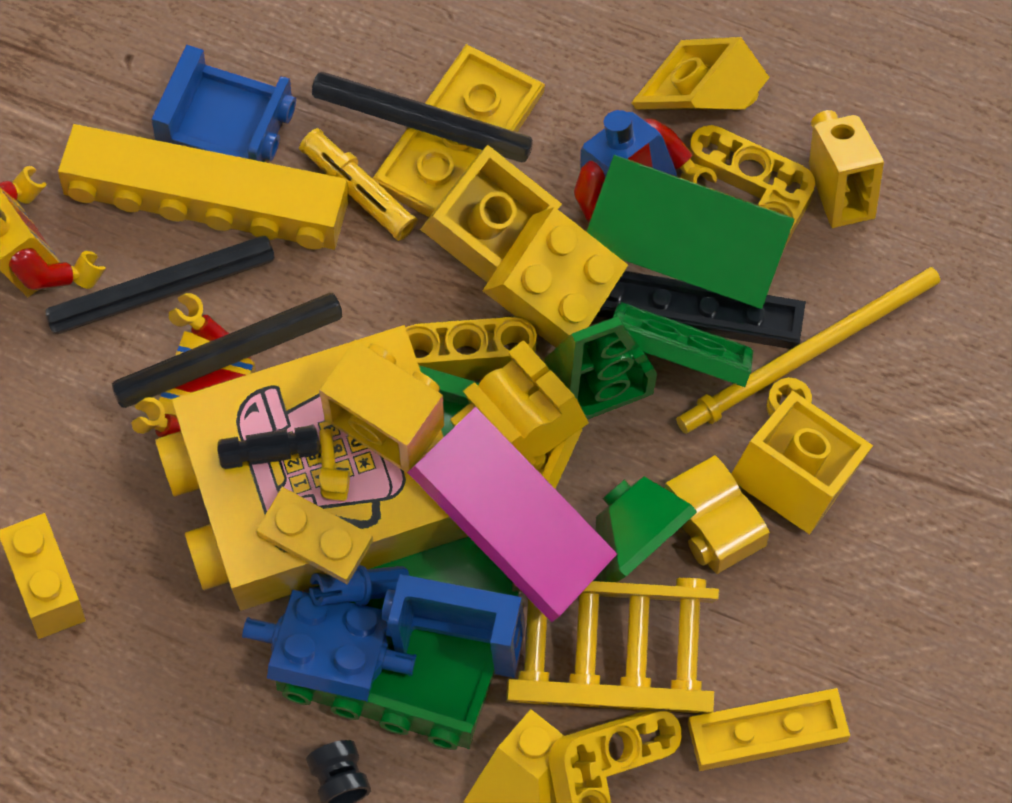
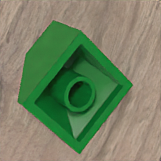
M645 476L631 486L625 479L622 480L602 498L608 506L596 516L595 531L617 555L597 575L594 581L617 583L625 578L697 513L696 509L690 503Z

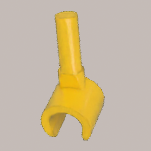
M322 429L319 431L322 454V468L319 475L320 494L326 499L346 501L349 492L350 471L335 469L336 462L332 430Z

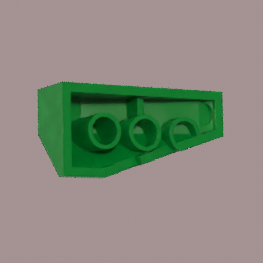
M618 316L570 334L544 360L548 369L552 370L575 395L587 420L654 394L657 372Z

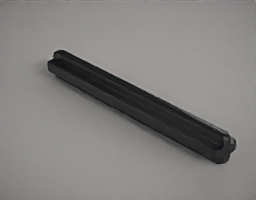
M318 72L313 81L312 95L314 98L480 150L489 145L501 156L521 163L527 161L532 150L533 139L528 135L326 72Z
M260 236L54 305L45 310L46 319L52 333L58 335L271 263L275 259L273 247L267 236Z
M327 293L117 379L112 383L115 398L122 408H127L144 398L156 396L338 321L343 317L340 302L334 293Z

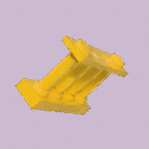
M676 578V586L592 581L579 595L575 674H570L569 683L549 682V672H544L547 617L528 598L524 671H519L518 680L509 679L507 681L506 702L697 714L714 712V691L701 690L702 681H697L700 602L713 603L718 600L719 589L706 588V580L700 578ZM514 583L512 584V591L522 592ZM599 596L629 598L626 677H620V686L600 685V675H595ZM650 599L680 601L676 680H671V689L651 688V678H646Z

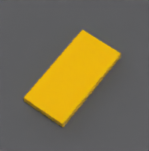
M466 44L425 104L518 132L544 94L545 84ZM408 127L372 179L382 186L395 200L430 217L482 150Z

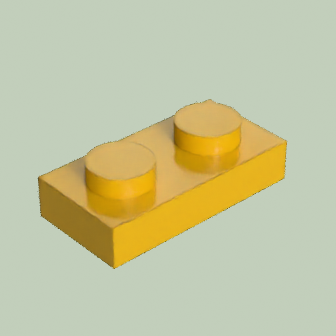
M283 486L256 529L257 536L347 585L373 542V535Z

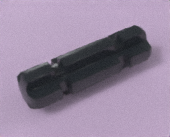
M310 425L294 428V433H287V429L246 435V440L239 441L238 437L224 438L219 440L217 445L219 462L222 468L229 469L242 467L245 461H249L250 465L288 460L291 459V454L297 453L299 458L315 456L320 450L318 432L314 426Z

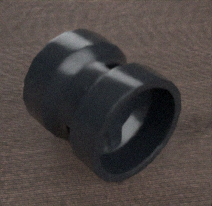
M341 740L332 742L314 750L306 757L311 775L317 777L320 783L318 795L321 803H356L371 792L366 774L359 772L357 766L359 754L354 741Z

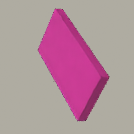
M477 407L473 408L407 472L551 622L556 620L617 555L607 542Z

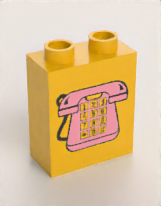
M405 325L357 340L366 347L373 343L384 348L396 359L395 365L412 375L414 371L421 372ZM353 341L171 399L181 431L155 439L166 477L174 497L200 489L211 523L185 532L194 566L203 591L230 582L240 611L291 595L292 590L303 591L310 587L318 586L319 584L312 585L310 583L312 575L315 573L327 574L257 536L256 529L282 486L373 535V542L359 564L363 565L366 569L468 537L408 473L325 421L319 389ZM312 425L318 432L320 445L319 431L330 429L332 430L335 469L350 471L348 498L346 501L326 499L320 494L321 445L319 453L315 456L299 458L297 453L291 454V459L256 465H250L249 461H245L242 467L225 469L222 468L219 462L218 441L231 437H238L239 441L246 440V435L287 429V433H294V428ZM442 431L436 436L423 457L443 438Z

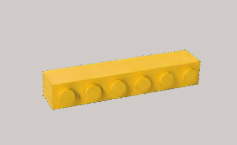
M73 124L58 169L63 194L78 202L92 203L97 201L115 205L126 212H138L141 210L160 214L165 219L171 221L190 220L205 223L207 226L219 231L235 229L252 233L256 237L267 236L269 240L279 238L294 241L308 249H321L322 247L336 249L348 206V184L345 178Z

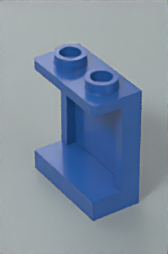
M186 44L151 119L154 137L157 141L261 162L266 160L272 161L279 146L280 135L278 132L283 122L288 124L291 121L296 107V97L291 94L290 78L280 76L275 87L206 65L203 49Z
M399 574L396 590H387L382 609V620L387 621L386 636L392 637L395 651L407 653L411 633L415 629L490 643L495 674L515 678L525 635L522 597Z

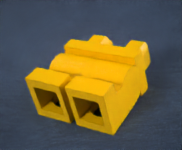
M523 340L508 352L512 361L503 368L488 373L480 381L479 385L474 382L463 390L470 404L459 411L450 421L455 427L473 408L477 407L531 465H534L537 462L534 457L542 456L588 425L589 422L575 395L552 370L548 369L547 365Z

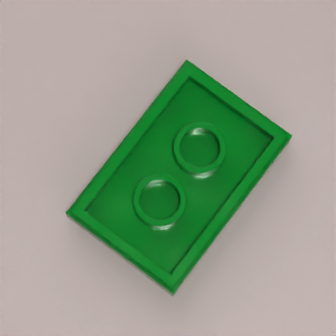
M623 302L621 304L618 303L613 318L618 316L643 352L746 387L752 368L754 350L751 347Z

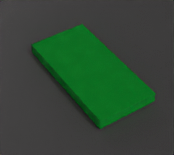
M614 154L586 232L621 260L762 309L795 219Z

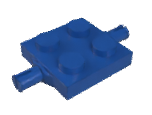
M292 590L286 612L279 618L276 624L247 617L242 633V638L244 639L248 638L272 644V655L268 665L267 679L363 701H368L373 681L381 674L382 669L412 676L417 656L387 649V621L382 620L381 609L364 605L359 606L350 602L326 604L318 607L313 603L310 593Z

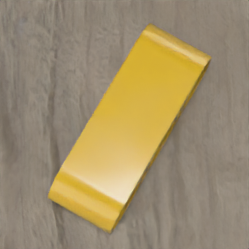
M520 317L421 323L406 327L413 351L424 350L429 353L426 357L416 358L418 365L468 380L483 379L488 373L503 368L512 361L508 353L510 350L504 347L509 343H520L524 340L536 352L537 333L535 327L529 321ZM463 346H469L477 351L473 354L465 355L456 350Z

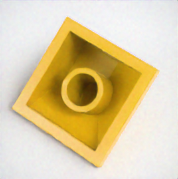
M742 37L681 40L631 103L635 109L742 110L757 100L758 92L770 77Z
M530 709L497 747L466 796L464 803H557L549 766V754L554 743L564 735ZM577 752V756L571 758L572 768H574L576 762L580 761L579 752ZM583 780L582 784L575 783V787L587 786L586 780ZM586 796V797H584V798L581 800L580 803H592V802H591V800Z

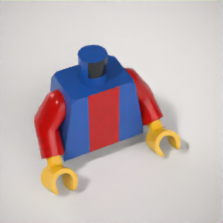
M615 110L605 116L603 121L604 129L584 143L581 148L580 173L574 188V196L589 224L614 154L677 176L676 169L680 168L682 170L681 178L697 183V178L700 174L707 181L713 183L717 182V176L711 168L692 162L690 158L693 154L671 128L653 118L643 120L634 112Z

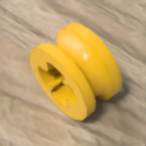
M789 377L775 382L769 391L766 409L768 415L771 417L780 406L782 395L786 394L788 397L792 391L811 403L812 394L808 386L799 379Z

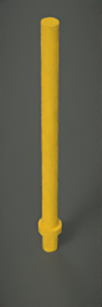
M933 267L927 268L750 374L746 387L732 384L712 397L708 394L702 396L697 400V406L676 418L679 428L683 433L688 434L706 422L714 424L722 418L721 413L939 284L940 276Z

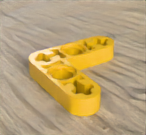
M707 125L698 128L692 134L689 150L693 154L690 158L692 162L711 168L715 172L717 179L760 198L759 206L793 217L795 220L786 242L787 245L811 202L815 187V178L811 171L801 164L721 127ZM710 143L718 146L717 150H713L710 155L702 152L703 147L707 148ZM732 151L734 155L731 165L725 164L726 158L729 159L730 152ZM745 160H755L763 166L764 172L758 176H747L741 172L739 164ZM775 171L778 173L777 178L774 177L773 185H770L768 183L771 173ZM792 182L800 184V189H796L794 193L786 191V186H790Z
M643 711L558 739L551 747L549 754V766L556 802L580 803L587 796L592 803H611L606 777L666 758L675 753L682 738L678 719L667 711ZM659 727L660 735L654 738V742L641 740L639 734L655 732ZM618 733L623 740L624 749L621 757L615 761L610 756L608 744L612 735ZM577 752H579L580 761L576 762L574 768H572L571 758L577 756ZM583 780H586V787H575V783L582 784Z

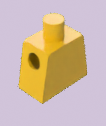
M832 110L816 114L811 120L813 131L809 167L815 178V185L831 228L875 219L884 166L881 154L860 117L851 115L838 118L836 112Z

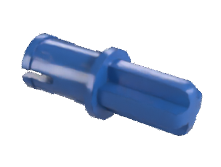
M359 565L348 585L328 574L315 573L312 575L310 583L312 585L319 584L320 587H310L311 599L315 606L318 607L326 604L353 601L357 605L363 606L368 604L370 599L385 598L388 589L395 591L399 574L409 576V572L403 566L366 569L363 565Z

